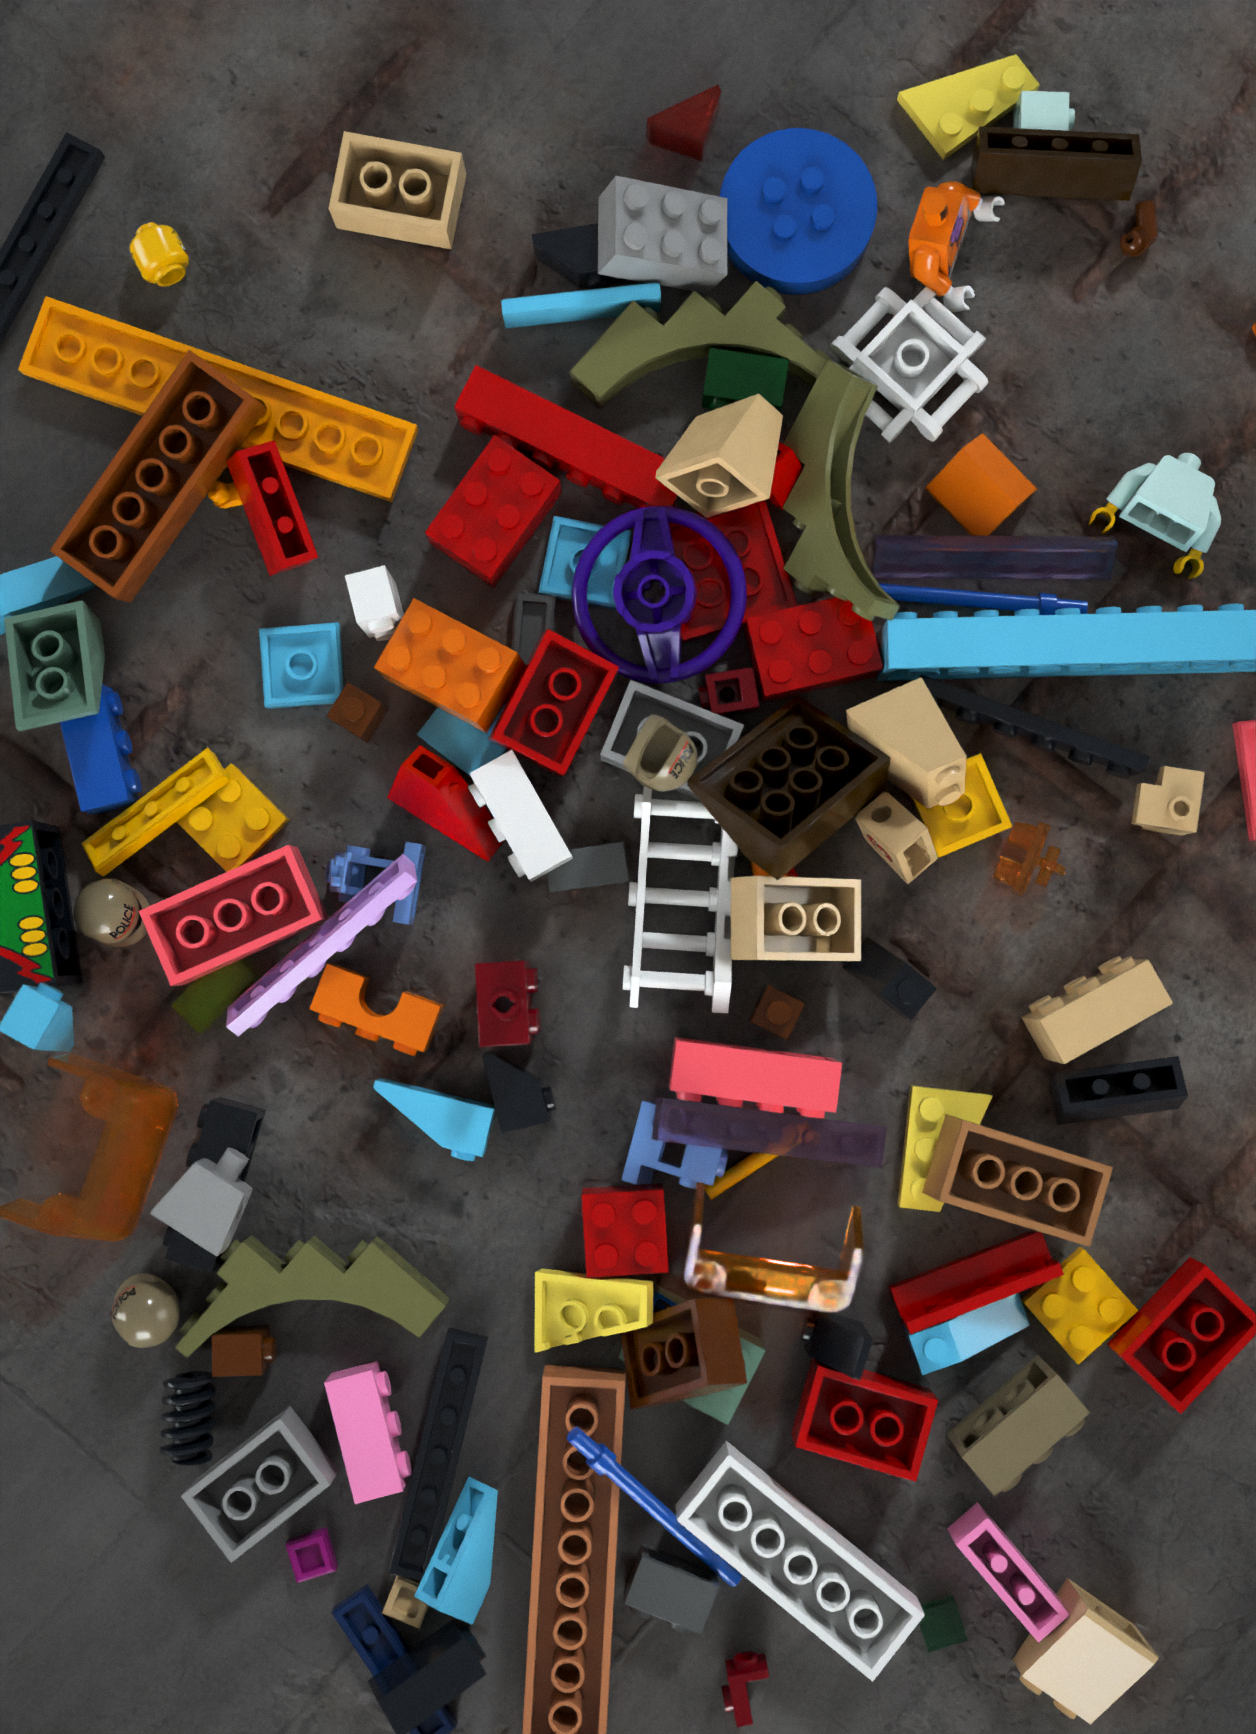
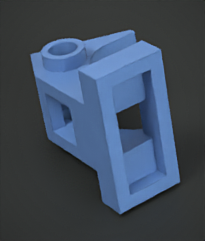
M405 843L404 855L415 864L417 882L412 892L406 898L394 901L396 903L393 922L414 925L426 846L422 844ZM347 845L346 852H335L334 859H329L325 872V882L330 883L329 892L339 893L338 901L348 902L364 888L367 866L387 868L394 861L370 857L371 849Z
M642 1101L621 1180L635 1185L651 1184L654 1170L656 1169L680 1177L679 1184L685 1187L703 1190L704 1184L713 1186L715 1176H723L728 1158V1148L723 1147L721 1139L716 1138L717 1133L693 1127L692 1134L672 1129L666 1126L671 1109L670 1105L657 1101ZM667 1138L687 1144L681 1165L662 1159Z

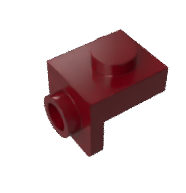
M746 1651L735 1655L731 1660L725 1661L729 1685L721 1686L726 1713L734 1711L737 1727L753 1725L746 1682L769 1678L766 1655Z

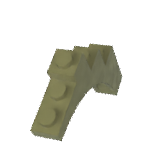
M755 281L725 316L722 314V308L714 299L709 296L703 298L694 291L664 326L661 324V318L653 309L648 306L642 308L633 300L573 367L570 375L571 384L598 408L602 409L624 388L648 373L677 362L709 357L710 348L789 359L787 373L799 378L811 388H813L827 359L832 360L819 349L814 351L804 343L803 336L795 327L790 324H785V326L782 324L786 310L783 298L773 288L769 286L764 288Z
M827 359L783 443L793 449L803 467L782 507L795 517L793 524L803 530L783 569L796 579L794 585L810 595H815L817 591L845 601L849 600L853 603L852 611L871 621L875 616L892 620L900 605L880 587L866 565L856 538L851 511V474L855 447L864 416L878 386L854 370Z
M251 1235L242 1243L235 1239L220 1256V1259L225 1263L216 1274L225 1280L228 1285L221 1281L206 1298L210 1306L203 1315L200 1316L195 1312L182 1326L179 1332L184 1337L175 1348L188 1358L212 1334L236 1318L268 1305L295 1300H334L362 1306L394 1320L420 1338L446 1307L450 1298L378 1236L369 1245L364 1240L357 1245L347 1257V1260L352 1263L350 1266L315 1235L305 1244L300 1239L294 1244L283 1258L289 1263L288 1265Z

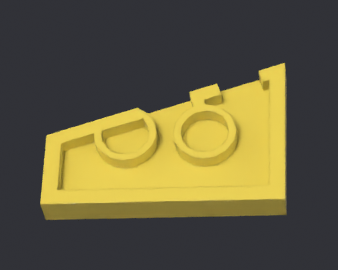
M1015 54L900 91L897 101L940 157L945 160L975 138L979 126L990 127L1012 111L1021 91H1037L1040 84Z
M910 1085L897 1204L900 1208L934 1212L941 1211L944 1202L938 1201L922 1193L945 1115L948 1114L980 1125L993 1095Z
M543 1268L535 1272L534 1353L560 1345L579 1343L582 1340L599 1336L605 1337L644 1328L653 1323V1281L611 1276L586 1278L585 1273Z

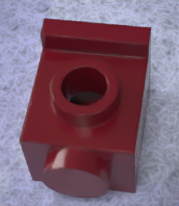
M753 667L707 674L704 678L705 686L698 687L700 707L723 717L743 713H756L760 707ZM723 690H730L734 694V700L730 703H725L721 701L719 693Z

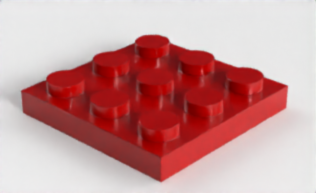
M765 500L708 518L699 512L696 513L710 521L724 533L732 543L742 563L747 586V601L741 626L745 624L748 617L798 606L788 573L783 569L785 563ZM669 523L676 558L686 564L693 574L697 587L696 606L692 611L691 618L686 624L681 625V639L683 643L721 631L730 607L731 588L727 569L716 549L697 532L682 525Z

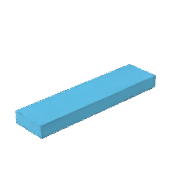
M656 282L508 298L501 300L502 314L506 329L617 317L633 300L642 308L648 306L655 312H661L660 283Z

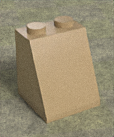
M760 394L698 415L656 471L655 478L706 518L770 499L783 415Z
M922 677L846 710L848 729L891 758L887 779L927 809L938 804L941 806L951 804L961 794L965 793L966 754Z
M1067 1578L1056 1595L1070 1616L1039 1643L1030 1633L1014 1656L1013 1661L1021 1674L1019 1677L1020 1681L1028 1689L1037 1695L1044 1691L1055 1699L1053 1701L1054 1705L1066 1716L1075 1719L1078 1715L1089 1724H1092L1156 1663L1159 1657L1133 1623Z

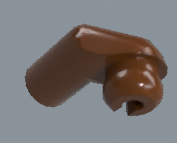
M1143 201L1135 205L1136 226L1128 234L1124 233L1120 239V248L1125 256L1137 257L1142 255L1156 241L1158 233L1154 201Z

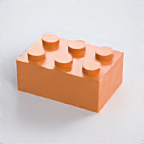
M413 598L374 668L391 683L487 734L526 664L516 651Z

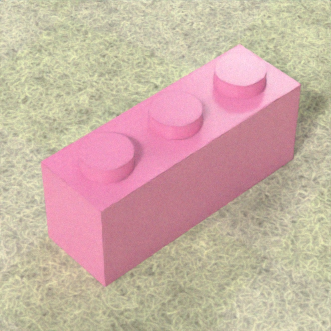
M378 1361L331 1373L324 1382L354 1503L358 1504L403 1492L408 1476L412 1475V1468L408 1452H401L397 1436H400L402 1433L401 1423L397 1411L391 1412L387 1396L391 1395V1384L387 1372H381Z
M978 1502L947 1528L956 1546L1038 1643L1070 1616L1058 1596Z

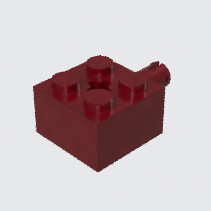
M530 960L476 963L475 978L480 1047L530 1044L534 1041V1034L541 1032L540 1008H532V993L539 991L537 968H530Z

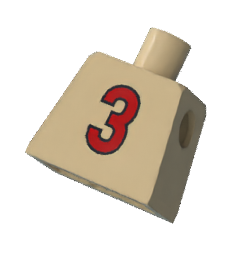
M888 792L881 793L857 813L855 819L864 839L907 884L912 882L938 859L927 827Z

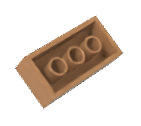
M946 1114L922 1193L944 1203L1090 1247L1113 1167Z

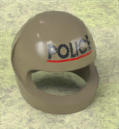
M652 714L629 749L623 766L645 787L655 791H671L684 785L693 775L698 761L697 750L693 741L686 733L672 725L667 718Z
M101 879L91 882L83 888L76 898L73 913L77 928L83 936L90 937L109 946L126 947L138 942L148 933L143 921H141L136 932L129 936L134 930L139 917L137 900L142 909L151 905L143 894L128 884L117 879Z
M141 1273L131 1276L120 1285L112 1305L111 1319L116 1331L130 1346L150 1348L164 1343L172 1336L179 1324L181 1309L179 1298L170 1283L155 1274Z

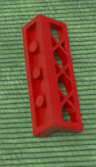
M1032 1230L888 1287L901 1321L911 1335L1063 1276L1064 1273L1060 1263L1051 1257L1042 1232Z

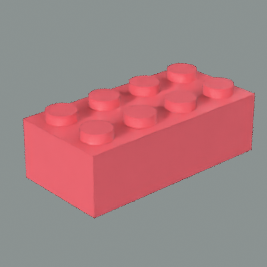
M286 845L139 911L170 986L188 984L323 924L329 919L299 848L292 845Z
M675 1037L668 1085L670 1091H676L677 1099L701 1102L702 1095L716 1097L718 1104L724 1106L742 1107L743 1100L756 1102L759 1110L783 1113L784 1106L796 1107V1111L800 1112L802 1116L824 1119L825 1111L836 1113L842 1062L829 1057Z

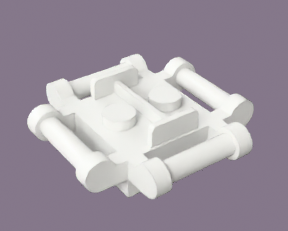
M884 287L875 297L876 302L856 324L843 337L838 336L830 344V349L836 357L847 362L850 365L849 369L854 370L877 385L876 390L901 411L893 419L872 399L865 414L883 431L881 435L889 443L899 435L910 421L917 426L925 438L935 441L943 432V425L974 392L980 393L988 384L987 377L968 360L983 345L986 338L978 331L973 333L935 298L937 293L928 287H925L914 300H910L908 303L904 302L891 289ZM887 313L894 315L895 317L862 352L855 347ZM957 373L962 377L963 382L930 416L923 407Z

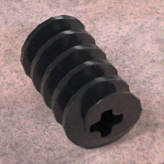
M194 1371L180 1373L174 1378L163 1381V1386L175 1389V1394L162 1398L163 1404L174 1406V1410L161 1414V1419L172 1422L173 1427L161 1431V1437L172 1439V1443L160 1447V1453L171 1456L172 1462L175 1464L195 1466L207 1463L213 1458L212 1452L207 1449L214 1442L212 1434L208 1433L214 1427L213 1418L208 1416L215 1410V1404L210 1400L216 1394L215 1386L209 1383L216 1378L212 1377V1372Z

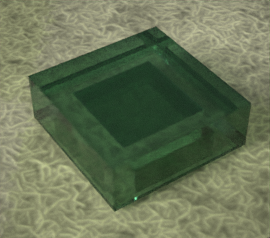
M953 1595L921 1605L925 1616L919 1622V1626L928 1652L967 1640Z

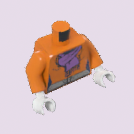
M948 181L939 184L937 188L928 186L924 189L908 239L911 277L916 278L924 286L937 293L938 297L944 296V306L950 312L969 310L970 308L965 304L964 299H971L975 296L970 286L953 288L951 286L952 281L950 280L972 216L971 211H974L977 221H1000V218L995 217L993 213V206H1004L1005 204L1002 197H980L978 191L957 181Z

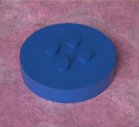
M808 128L778 130L750 143L730 165L720 191V197L727 198L728 258L748 280L753 283L757 281L764 288L769 286L778 293L787 295H804L819 292L837 284L850 274L868 248L877 217L875 185L867 166L859 155L838 138L828 133Z

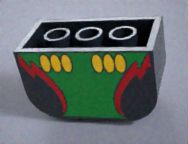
M34 820L0 825V994L18 993L23 984L38 987L40 982H43L55 988L83 983L60 826Z

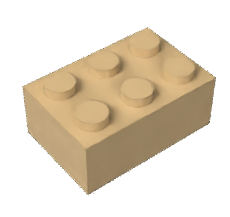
M344 131L328 208L336 228L452 250L466 179L462 153Z
M773 876L731 878V960L861 961V879L781 877L777 880Z
M1120 956L1115 957L1098 967L1101 972L1098 975L1088 979L1085 976H1081L1063 987L1066 991L1064 994L1055 998H1051L1048 995L1030 1004L1028 1007L1031 1012L1021 1018L1044 1059L1066 1064L1173 1004L1148 959H1133L1132 956L1121 959Z

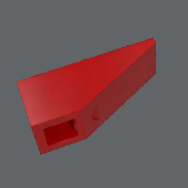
M419 745L402 763L387 796L388 799L487 862L491 860L506 841L505 839L499 843L488 824V821L493 819L492 815L485 806H478L468 788L469 785L453 765L422 745Z

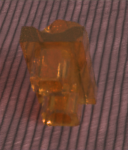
M1039 822L1036 827L1026 823H1014L1007 843L1026 850V855L1022 864L1001 856L993 878L1004 885L1012 887V894L1020 897L1025 894L1034 868L1040 870L1035 883L1047 887L1051 874L1064 876L1066 868L1056 863L1061 849L1049 846L1045 858L1039 857L1051 825Z

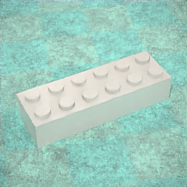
M727 1441L675 1505L676 1519L681 1525L871 1681L875 1680L925 1616L917 1596Z

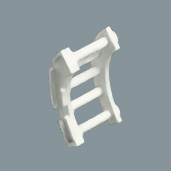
M644 786L643 794H635L634 818H641L642 823L638 883L630 882L628 906L636 907L632 966L624 965L623 990H631L630 1007L638 1008L639 987L704 991V995L712 996V1013L728 1014L732 983L730 939L731 878H734L735 857H737L738 846L722 827L720 842H712V846L648 842L650 815L704 819L715 818L701 802L651 799L652 789ZM647 858L709 861L711 866H718L717 888L710 887L709 891L646 887ZM644 903L708 907V911L715 912L714 932H707V936L643 932ZM642 948L706 952V956L713 957V971H706L705 975L640 971Z

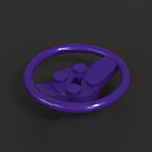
M643 507L613 519L601 528L587 544L579 558L573 577L571 591L572 609L576 626L586 646L592 653L619 667L617 671L619 675L643 683L665 684L678 682L695 676L718 661L733 643L743 622L746 609L747 586L745 573L732 543L723 532L707 519L677 507ZM669 523L682 525L697 532L716 549L727 569L731 588L728 615L719 635L701 654L680 664L681 625L686 624L691 618L692 611L696 606L697 587L693 574L686 564L676 558ZM633 527L635 529L631 560L623 565L620 573L614 579L613 598L620 615L628 624L636 628L647 667L623 659L603 642L591 621L587 603L588 582L598 556L614 538ZM660 582L659 587L665 588L666 593L660 597V602L652 604L653 600L651 598L646 599L645 592L652 590V583Z

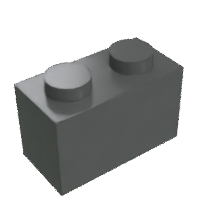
M641 1543L624 1589V1604L629 1606V1609L640 1617L652 1618L653 1615L667 1621V1624L678 1632L688 1634L690 1631L702 1635L719 1589L718 1575L712 1570Z

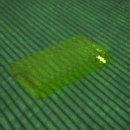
M238 960L198 978L171 1006L199 1034L204 1033L227 1007L254 982L258 975L243 960Z

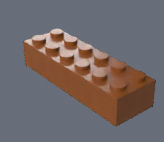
M188 350L49 551L114 599L131 603L227 466L226 461L238 451L267 407L199 356Z

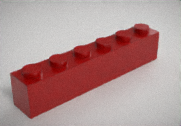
M475 365L454 406L457 418L460 420L459 424L464 429L476 435H481L482 431L491 436L495 435L514 449H519L531 455L530 459L540 467L547 470L555 467L567 473L566 478L578 486L586 488L590 484L602 490L601 495L615 504L622 505L623 502H626L638 509L649 506H677L680 497L655 478L656 471L666 458Z

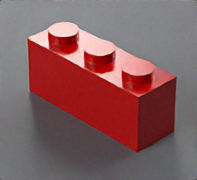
M275 440L236 451L226 463L269 575L273 576L304 566L318 558Z

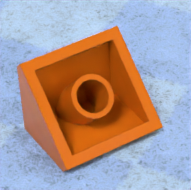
M982 433L964 446L926 486L925 490L980 545L1037 488Z

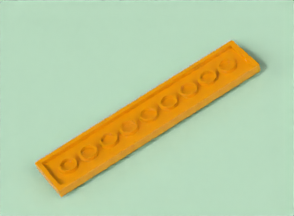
M45 296L18 368L23 375L143 416L187 351L190 350L267 407L239 450L275 440L285 466L393 502L419 431L417 424Z

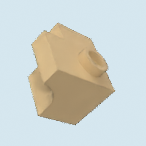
M1169 766L1160 767L1155 785L1147 783L1137 784L1131 824L1142 826V830L1181 836L1197 832L1205 772Z

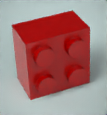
M663 1183L583 1188L581 1196L586 1278L669 1273Z

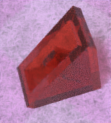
M713 86L647 118L646 137L649 143L702 161L720 110L721 90L719 86Z

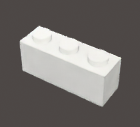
M513 750L469 773L474 783L468 786L478 806L482 807L487 804L494 818L488 821V824L499 843L506 839L510 845L513 854L509 855L508 859L519 878L526 874L527 878L532 882L573 859Z

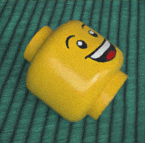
M153 222L146 223L137 229L136 236L132 239L129 249L144 280L161 287L171 286L179 282L186 274L185 270L189 264V256L177 232L168 225H157Z

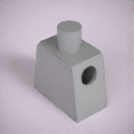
M228 1147L217 1164L207 1158L196 1161L158 1202L150 1214L213 1255H220L229 1247L253 1190L250 1185L238 1178L249 1159L241 1152Z

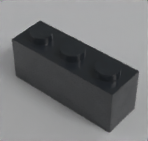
M1179 1056L1056 1072L1049 1085L1057 1125L1179 1109L1188 1097Z

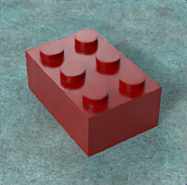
M494 435L424 533L432 546L495 588L561 496L560 480Z
M837 597L746 618L744 632L761 702L765 703L878 676L884 668L872 621L852 611L853 603L851 601H845Z
M546 629L536 643L487 740L508 751L513 750L514 754L556 776H564L619 667L550 629Z
M1189 1257L1107 1345L1163 1400L1181 1414L1256 1335V1313L1205 1264Z
M812 1358L791 1435L797 1448L916 1482L938 1399L930 1388L865 1369L861 1380H856Z

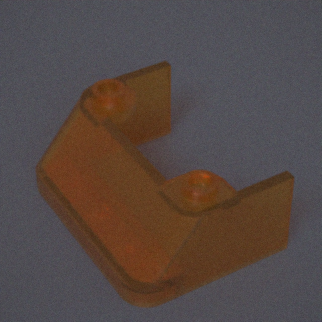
M74 1054L50 1057L47 1065L86 1078L81 1092L82 1106L87 1113L106 1120L79 1198L69 1194H56L46 1199L42 1205L19 1198L1 1205L0 1217L58 1237L109 1242L123 1240L130 1236L137 1227L178 1110L177 1096L167 1086Z
M696 1183L681 1270L682 1281L688 1288L704 1294L823 1312H838L845 1309L851 1303L864 1251L861 1207H852L838 1270L698 1249L703 1222L705 1183Z

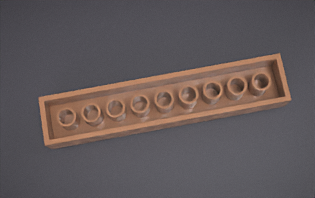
M545 1365L522 1734H607L620 1487L605 1474L599 1475L588 1466L586 1457L567 1441V1435L574 1427H579L597 1444L603 1443L616 1455V1461L621 1465L625 1369Z

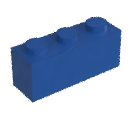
M103 684L99 714L60 722L81 812L92 815L131 806L139 800L138 792L142 790L138 772L136 769H131L128 754L132 753V743L127 731H122L119 716L123 715L121 699L117 692H113L111 688Z

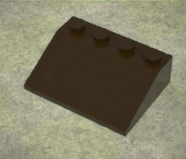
M797 695L688 779L687 786L743 854L768 874L779 880L885 791L891 758Z

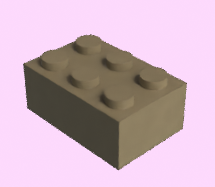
M1037 1355L947 1433V1436L963 1460L990 1492L996 1496L1000 1491L1006 1492L1016 1486L1021 1479V1473L1031 1464H1039L1047 1459L1053 1451L1052 1446L1061 1438L1072 1436L1078 1432L1085 1423L1084 1418L1090 1412L1059 1375Z

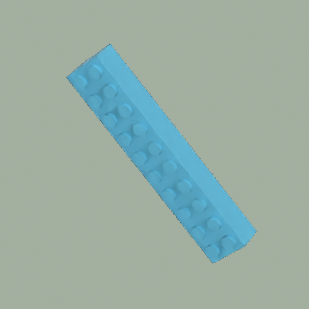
M1243 604L1221 605L1218 607V611H1203L1202 605H1185L1178 607L1177 612H1162L1161 606H1144L1137 608V613H1121L1120 607H1103L1096 609V614H1080L1079 608H1063L1056 610L1055 615H1040L1038 609H1022L1015 611L1014 616H999V611L981 610L974 612V617H958V612L940 611L933 613V618H917V613L899 612L895 614L892 620L887 619L876 633L884 668L878 674L877 681L916 680L921 674L936 680L1256 672V610H1244Z

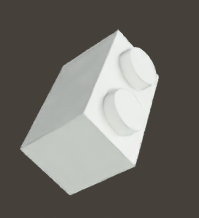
M385 565L345 575L357 624L369 638L375 637L377 641L389 640L404 613L396 582Z

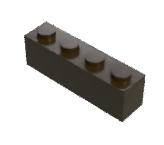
M979 126L971 162V188L986 195L1002 194L1022 195L1025 197L1043 196L1062 197L1065 199L1083 198L1101 199L1104 201H1130L1142 163L1139 134Z

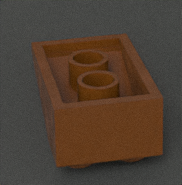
M694 1298L654 1313L653 1323L647 1327L620 1333L631 1410L717 1393L747 1384L745 1362L733 1298Z

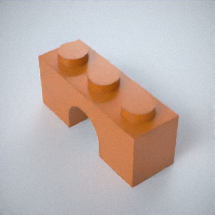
M334 963L326 964L309 1008L319 1013L317 1020L339 1028L342 1022L357 1027L356 1035L378 1042L380 1036L394 1041L393 1048L408 1055L415 1056L417 1050L425 1052L429 1049L445 1005L406 991L402 992L399 1003L393 1012L388 1015L376 1014L368 1007L365 999L366 988L371 977Z

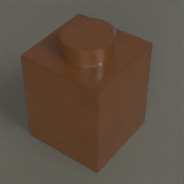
M347 682L326 717L368 743L387 714L388 709L378 700Z
M765 984L748 1021L788 1040L805 1003Z
M270 1325L224 1326L212 1334V1377L262 1376L270 1367V1363L275 1361L276 1340L275 1337H270Z

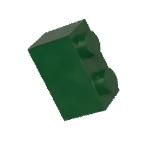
M710 348L701 407L709 408V411L760 394L775 409L781 412L789 359Z

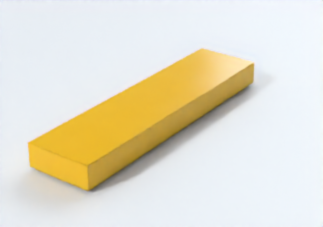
M206 748L83 841L81 844L95 872L104 877L231 780L215 753Z

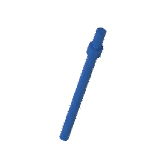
M879 583L880 587L896 601L1011 611L1038 609L1040 615H1055L1056 610L1063 608H1079L1080 614H1087L1088 610L1087 601L1059 599L1056 594L1039 593L1038 597Z
M574 1427L568 1433L567 1441L586 1457L587 1465L597 1474H605L730 1587H735L739 1584L742 1577L741 1573L677 1521L676 1515L616 1461V1455L603 1443L597 1444L579 1427Z

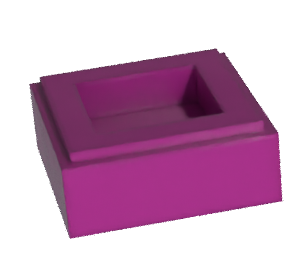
M327 1527L290 1538L285 1543L297 1583L335 1572L338 1568Z

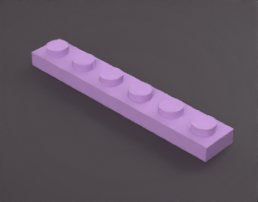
M404 854L391 863L227 1007L226 1027L238 1037L249 1027H257L275 1004L287 1001L294 994L298 984L307 977L312 978L323 969L328 958L337 951L342 952L352 944L358 932L366 925L372 926L382 918L385 909L396 899L402 900L412 892L417 882L415 864Z

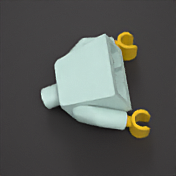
M1183 453L1177 459L1170 455L1164 456L1158 465L1146 463L1128 471L1106 498L1109 501L1107 505L1096 509L1092 513L1088 525L1090 526L1096 516H1105L1108 519V526L1101 533L1105 534L1114 525V514L1120 509L1122 511L1119 517L1182 551L1187 552L1192 547L1188 556H1183L1176 560L1173 570L1175 574H1180L1184 569L1186 561H1190L1193 570L1189 575V579L1196 578L1201 575L1204 569V563L1200 557L1203 552H1208L1221 525L1218 503L1213 496L1215 482L1212 477L1198 471L1201 461L1196 455Z

